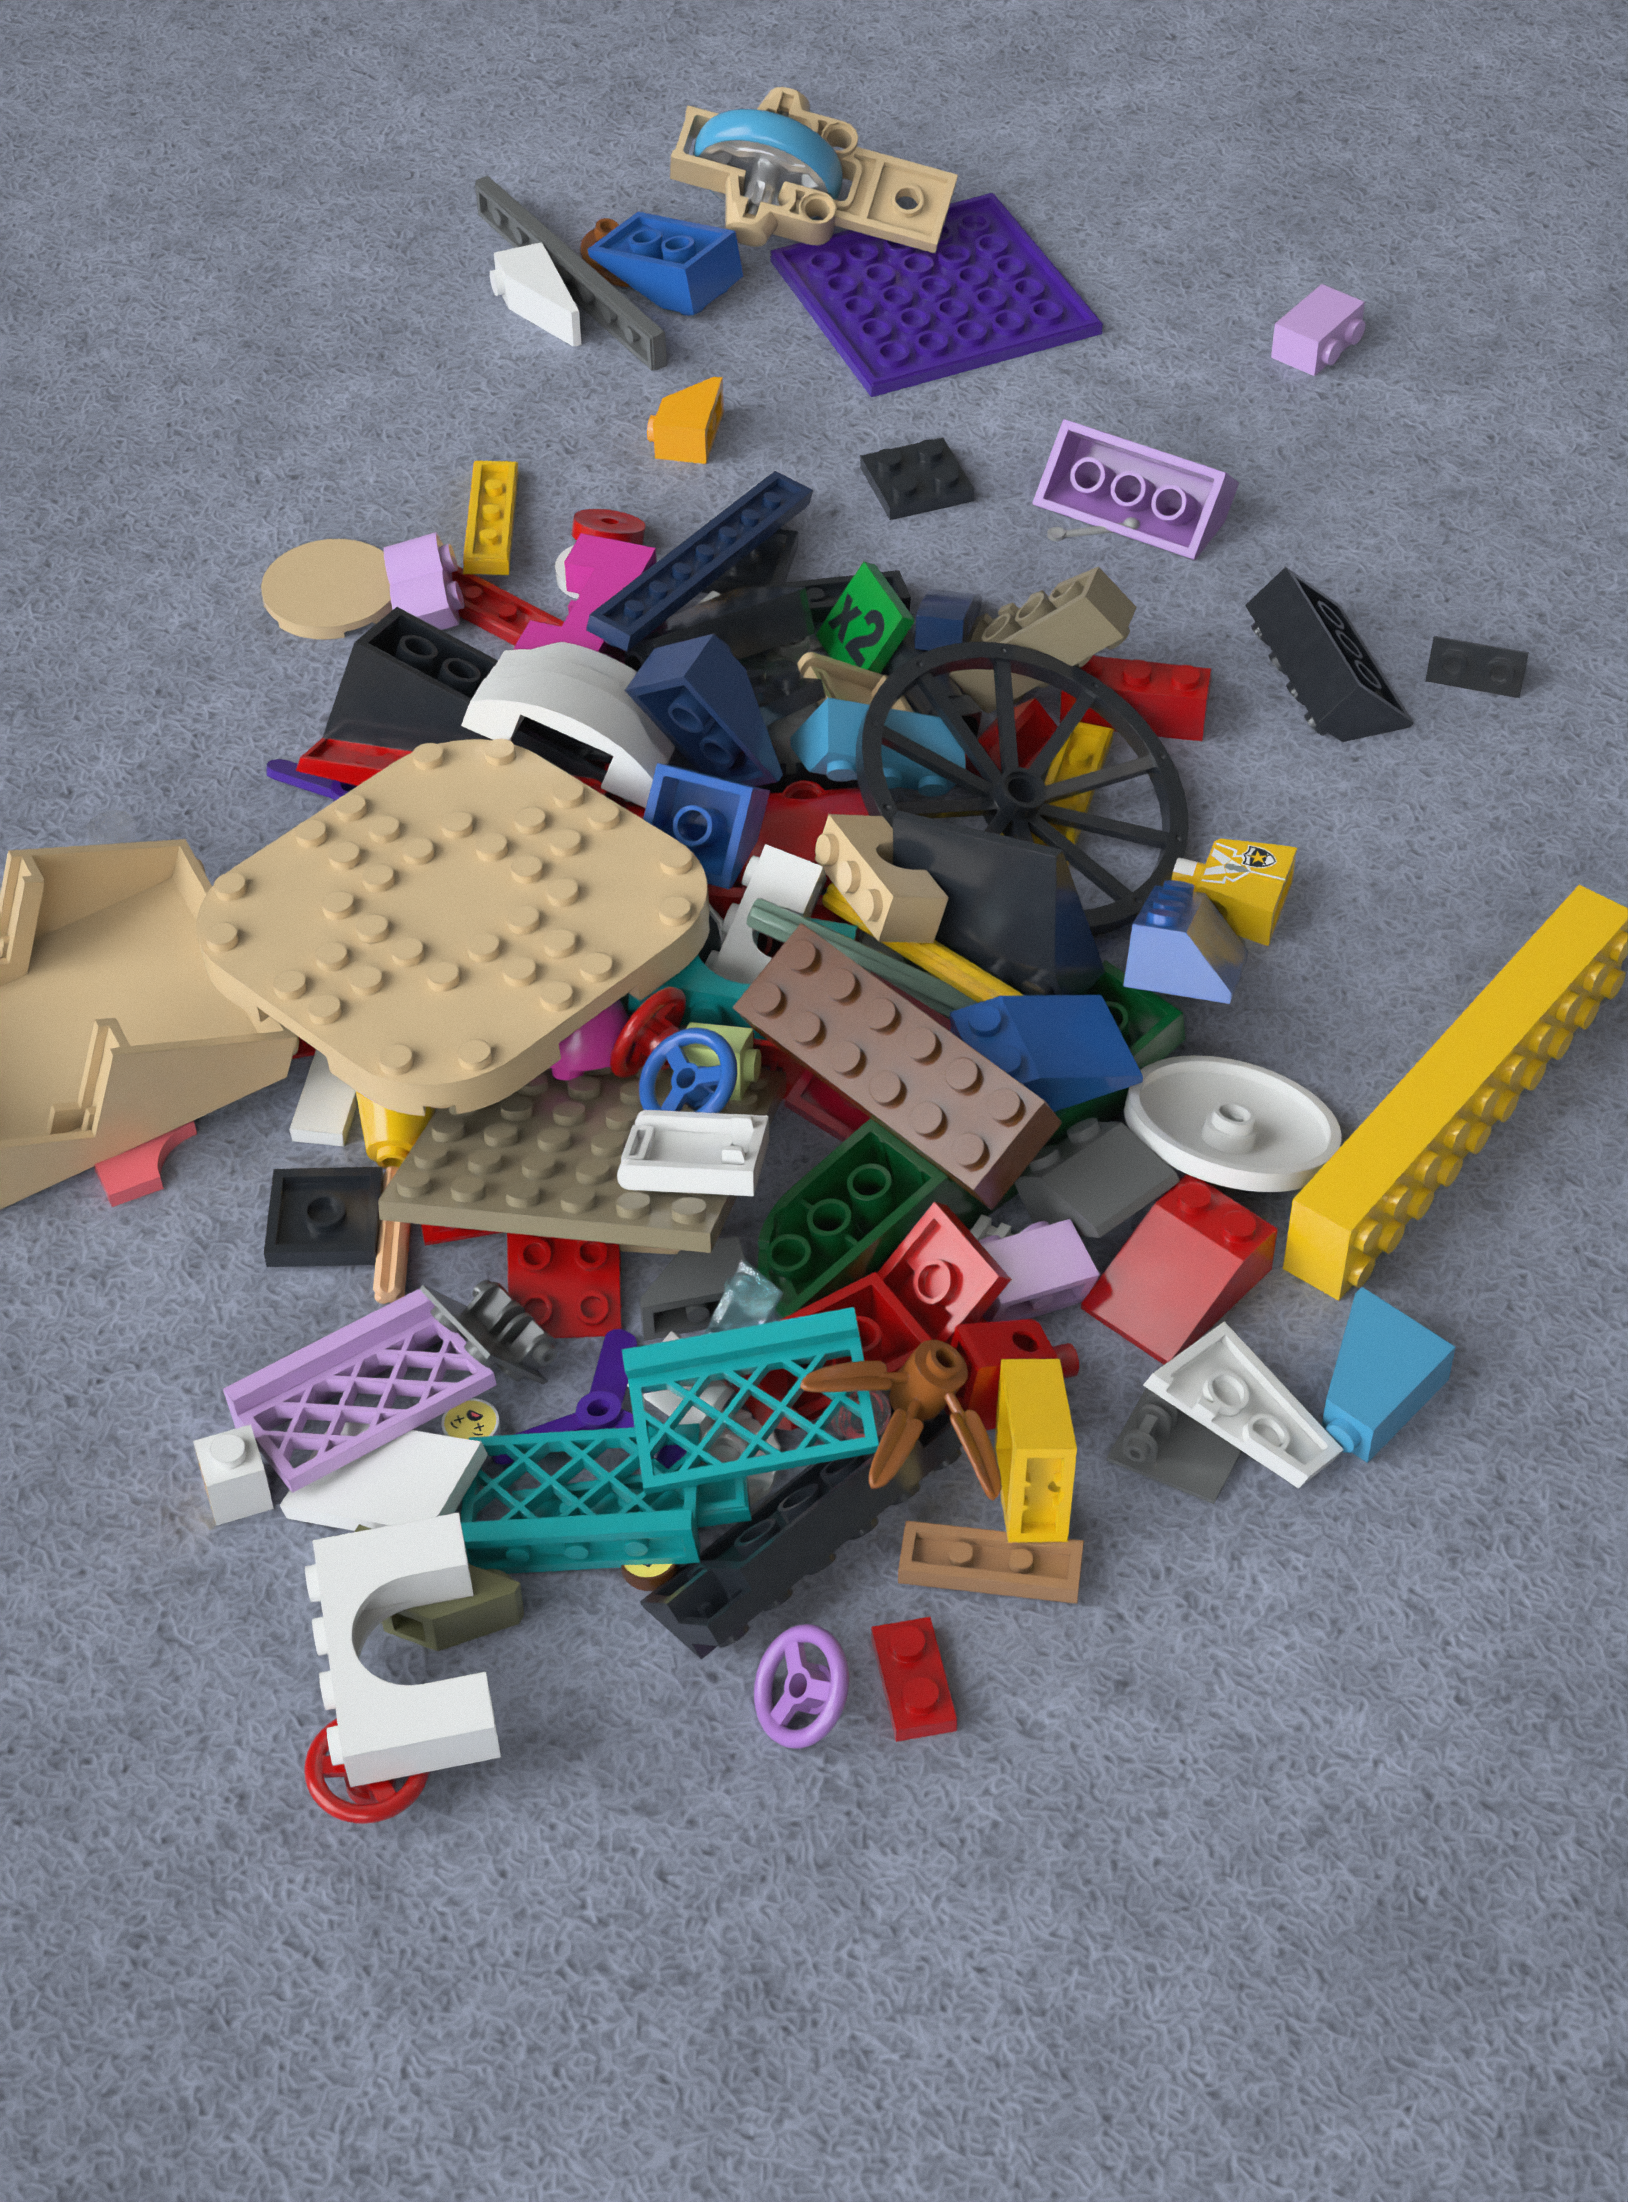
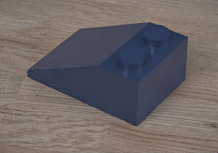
M710 634L654 648L624 691L693 767L701 773L751 786L778 782L783 774L746 669L733 656V652L728 644L718 639L715 634Z

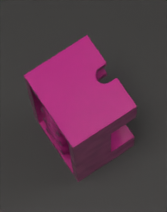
M581 533L564 561L567 591L580 594L577 601H570L568 605L569 615L560 627L530 620L513 650L534 649L558 642H566L592 649L625 664L623 649L613 647L602 638L586 631L589 614L657 562L656 548Z

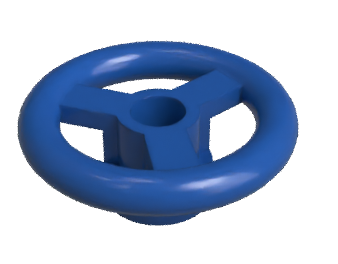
M705 1028L684 1029L664 1039L651 1052L641 1072L639 1098L643 1110L681 1111L685 1104L694 1112L720 1113L728 1103L737 1080V1060L732 1047L720 1034ZM692 1044L706 1045L717 1054L720 1065L712 1067L697 1066L689 1062L682 1047ZM668 1060L674 1071L671 1079L673 1088L661 1107L656 1098L655 1084L662 1065Z

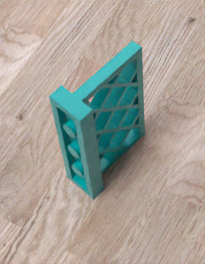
M854 1307L622 1349L624 1369L629 1383L645 1494L876 1453L879 1446L870 1391H857L859 1404L849 1398L853 1391L821 1392L833 1401L815 1424L791 1409L804 1391L800 1388L804 1377L808 1373L821 1369L827 1360L851 1356L852 1362L864 1361L860 1331ZM810 1363L806 1370L799 1366ZM784 1368L799 1379L782 1402H779L757 1386L769 1371ZM752 1374L748 1380L741 1377L744 1375ZM727 1379L741 1389L724 1412L721 1413L699 1397L711 1381ZM694 1385L690 1391L685 1389L684 1386ZM668 1389L683 1400L667 1421L662 1423L646 1412L644 1394ZM750 1395L774 1410L757 1435L732 1420ZM692 1406L716 1421L698 1446L674 1431ZM841 1407H844L862 1419L865 1437L839 1441L824 1430ZM785 1417L808 1432V1434L797 1449L781 1452L768 1444L766 1440ZM648 1425L658 1431L651 1441ZM725 1428H727L750 1444L738 1460L722 1463L707 1452ZM667 1439H670L691 1454L679 1471L655 1475L653 1457ZM817 1439L824 1443L823 1445L813 1446ZM759 1450L766 1454L754 1457ZM700 1461L708 1465L696 1468Z
M700 1423L680 1424L674 1430L697 1446L702 1441ZM648 1426L651 1441L658 1431ZM635 1427L469 1437V1440L481 1441L488 1456L507 1454L515 1462L494 1480L481 1470V1466L463 1497L460 1521L468 1564L484 1570L492 1568L501 1570L506 1574L618 1568L621 1565L700 1563L701 1542L698 1534L700 1485L674 1489L684 1498V1509L655 1511L649 1505L665 1491L645 1494V1491H642L637 1496L622 1484L626 1478L640 1467ZM667 1439L659 1450H661L665 1445L677 1444H675L670 1439ZM623 1448L630 1456L610 1473L594 1461L607 1449ZM550 1452H566L573 1459L553 1476H550L537 1465ZM686 1452V1455L669 1469L653 1458L655 1475L679 1471L691 1454ZM701 1461L696 1466V1468L701 1467ZM585 1468L599 1479L600 1482L578 1499L563 1486ZM528 1472L542 1485L522 1502H519L506 1489ZM480 1484L484 1487L481 1491H479ZM611 1491L628 1503L618 1513L596 1514L591 1510L593 1506ZM553 1494L569 1506L558 1517L538 1518L532 1513ZM495 1498L511 1510L500 1520L476 1521L477 1513Z

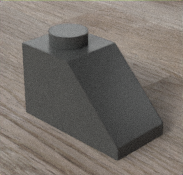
M739 1236L717 1239L711 1253L680 1250L640 1298L644 1341L667 1337L671 1331L683 1334L754 1320L753 1285Z

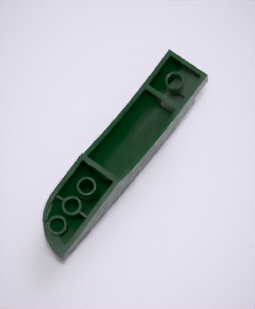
M1104 960L1102 964L1105 972L1085 995H1102L1141 1070L1149 1064L1164 1059L1186 1039L1183 1013L1152 991L1123 987L1125 973ZM1129 1087L1055 1111L1054 1113L1061 1120L1062 1124L1043 1147L1057 1145L1068 1137L1067 1130L1071 1126L1085 1119L1096 1118L1098 1122H1109L1124 1109ZM870 1118L795 1183L777 1201L765 1219L758 1238L759 1255L758 1268H756L764 1297L775 1314L780 1319H783L874 1272L877 1273L934 1202L948 1205L967 1229L970 1230L981 1215L988 1217L1019 1194L1013 1183L993 1210H991Z

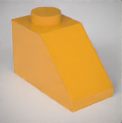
M723 377L709 378L662 398L657 414L650 415L647 428V439L649 442H654L655 459L707 464L724 412Z

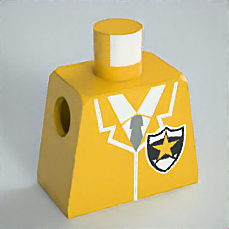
M1220 838L1214 841L1205 864L1178 858L1173 870L1172 880L1193 884L1195 886L1194 892L1206 893L1236 935L1269 946L1293 882L1297 848Z

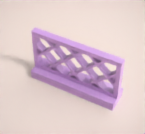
M420 1288L223 1388L235 1428L251 1424L258 1450L292 1493L497 1385L494 1372L475 1360L465 1350L464 1345L467 1342L459 1333H453L432 1316L430 1311L435 1305L423 1294ZM443 1341L439 1353L421 1352L433 1346L434 1344ZM394 1366L389 1379L371 1378ZM408 1367L432 1369L428 1381L403 1380ZM446 1370L470 1371L473 1374L458 1383L442 1382ZM344 1392L338 1405L321 1404ZM358 1393L382 1395L377 1408L353 1406ZM396 1396L421 1397L418 1404L408 1409H392ZM292 1419L287 1432L269 1431ZM307 1420L331 1421L326 1434L302 1433ZM346 1422L370 1424L368 1430L357 1436L341 1435ZM294 1449L318 1451L315 1458L296 1468H293L289 1463Z

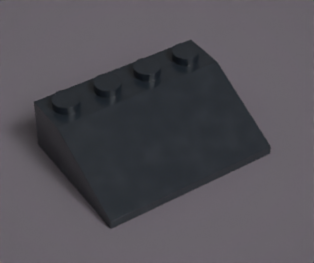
M898 811L893 816V865L904 869L927 870L949 897L935 937L936 941L1025 996L1085 995L1105 972L1063 850L903 811ZM902 956L904 961L908 965H911L919 970L929 973L925 969L921 968L917 964Z

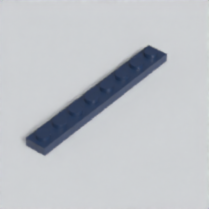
M774 471L589 614L586 631L602 638L607 644L627 652L809 506L813 489Z

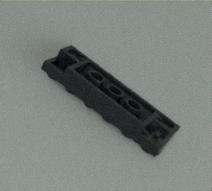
M890 1401L879 1409L875 1420L879 1443L895 1412ZM937 1415L932 1419L922 1422L923 1430L911 1453L897 1474L881 1488L871 1489L869 1484V1471L875 1453L809 1465L751 1512V1521L738 1522L700 1553V1563L686 1564L671 1579L640 1601L641 1605L701 1660L717 1646L726 1647L735 1643L749 1631L750 1627L747 1624L760 1612L772 1610L786 1602L793 1594L791 1587L805 1575L818 1573L828 1567L837 1557L834 1551L846 1541L860 1538L869 1533L878 1525L879 1520L877 1516L890 1505H897L910 1499L920 1490V1480L931 1471H938L951 1465L961 1456L960 1447H962V1444L950 1421V1415ZM861 1423V1424H860L858 1427H856L854 1430H859V1429L864 1428V1427H863V1423ZM865 1433L856 1436L846 1435L840 1441L865 1437Z

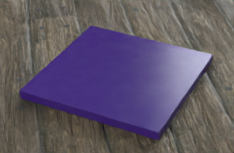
M994 193L950 203L936 253L852 230L833 234L825 244L809 245L800 242L770 251V261L871 397L1102 334L1103 323Z

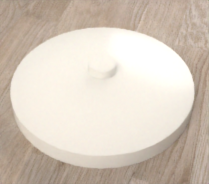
M1191 1055L1159 1060L1140 1070L1143 1075V1082L1129 1087L1125 1101L1124 1114L1129 1129L1165 1163L1198 1179L1234 1189L1256 1192H1283L1304 1188L1340 1148L1342 1134L1339 1123L1332 1111L1317 1096L1285 1076L1263 1067L1234 1059Z

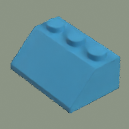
M828 697L790 737V747L809 772L825 774L834 781L858 780L855 764L856 743L861 722L869 707L868 704ZM890 709L884 724L885 726L965 769V752L940 717ZM882 745V764L888 789L897 787L918 790L921 795L935 797L945 795L956 785Z

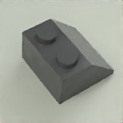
M1089 1118L1071 1126L1067 1130L1068 1137L1057 1145L1043 1147L1014 1184L1033 1224L1047 1221L1050 1225L1071 1219L1079 1236L1100 1238L1179 1183L1180 1180L1176 1172L1123 1123L1098 1122L1096 1118Z

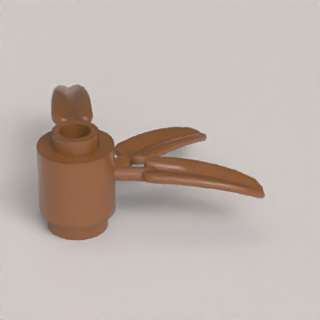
M939 1340L922 1342L898 1372H887L886 1365L881 1361H858L818 1369L808 1373L802 1380L800 1388L808 1392L881 1391L891 1389L889 1400L895 1412L888 1423L869 1471L871 1489L885 1486L897 1474L923 1430L922 1422L936 1417L948 1404L952 1412L950 1421L985 1494L992 1501L999 1496L1002 1488L1001 1476L990 1438L979 1415L974 1410H966L964 1412L955 1396L967 1379L968 1369L961 1354L951 1345Z

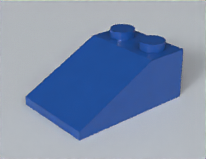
M643 212L635 213L587 249L590 258L657 306L680 312L685 316L695 315L703 311L706 305L719 295L726 293L729 287L743 277L736 231Z
M1102 995L998 996L950 1012L951 1033L1042 1098L1053 1112L1143 1082V1075Z

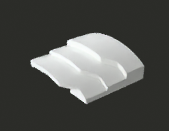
M558 642L534 649L505 650L470 701L461 725L492 740L507 739L511 741L523 718L526 716L613 755V759L601 788L644 808L647 805L656 764L668 765L676 748L624 691L637 674V671L607 655L566 642Z

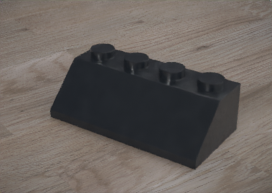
M1285 567L1245 605L1255 621L1251 625L1252 630L1262 642L1270 646L1272 652L1268 655L1269 659L1279 671L1289 678L1290 681L1286 684L1288 691L1298 702L1305 705L1308 712L1304 717L1318 734L1324 736L1328 732L1341 742L1410 728L1414 724L1341 605Z

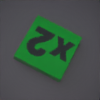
M863 561L816 633V637L830 658L880 674L914 624L915 619L875 564Z

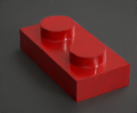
M931 1617L872 1626L871 1640L896 1742L957 1731V1717Z

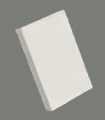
M346 1422L341 1435L357 1436L368 1430L370 1424ZM411 1430L293 1493L289 1490L280 1507L287 1519L353 1531L356 1530L359 1524L374 1529L453 1514L488 1454L481 1441ZM314 1450L308 1461L315 1458L318 1451Z

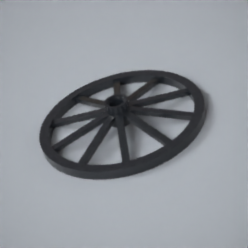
M997 642L950 644L921 653L902 664L880 686L864 714L857 737L855 764L858 785L869 816H883L892 828L893 816L898 811L932 819L983 816L988 824L984 831L998 835L1003 833L1004 836H1013L1015 839L1034 843L1031 836L1032 832L1049 847L1063 850L1068 863L1115 901L1108 905L1084 910L1093 936L1117 930L1133 922L1154 886L1163 887L1164 881L1172 880L1177 859L1184 857L1189 830L1188 808L1179 774L1169 753L1148 723L1128 702L1100 680L1076 666H1070L1049 654L1012 644ZM962 670H994L1001 772L934 677ZM1011 673L1045 682L1077 699L1029 769L1018 766ZM918 685L982 778L885 726L884 724L890 709L905 693ZM1089 708L1093 709L1111 724L1138 756L1134 760L1045 786L1041 779ZM882 745L980 798L894 802L883 771ZM1148 774L1159 801L1162 831L1049 805L1048 803ZM1049 823L1160 848L1157 864L1150 878L1137 890L1131 892Z

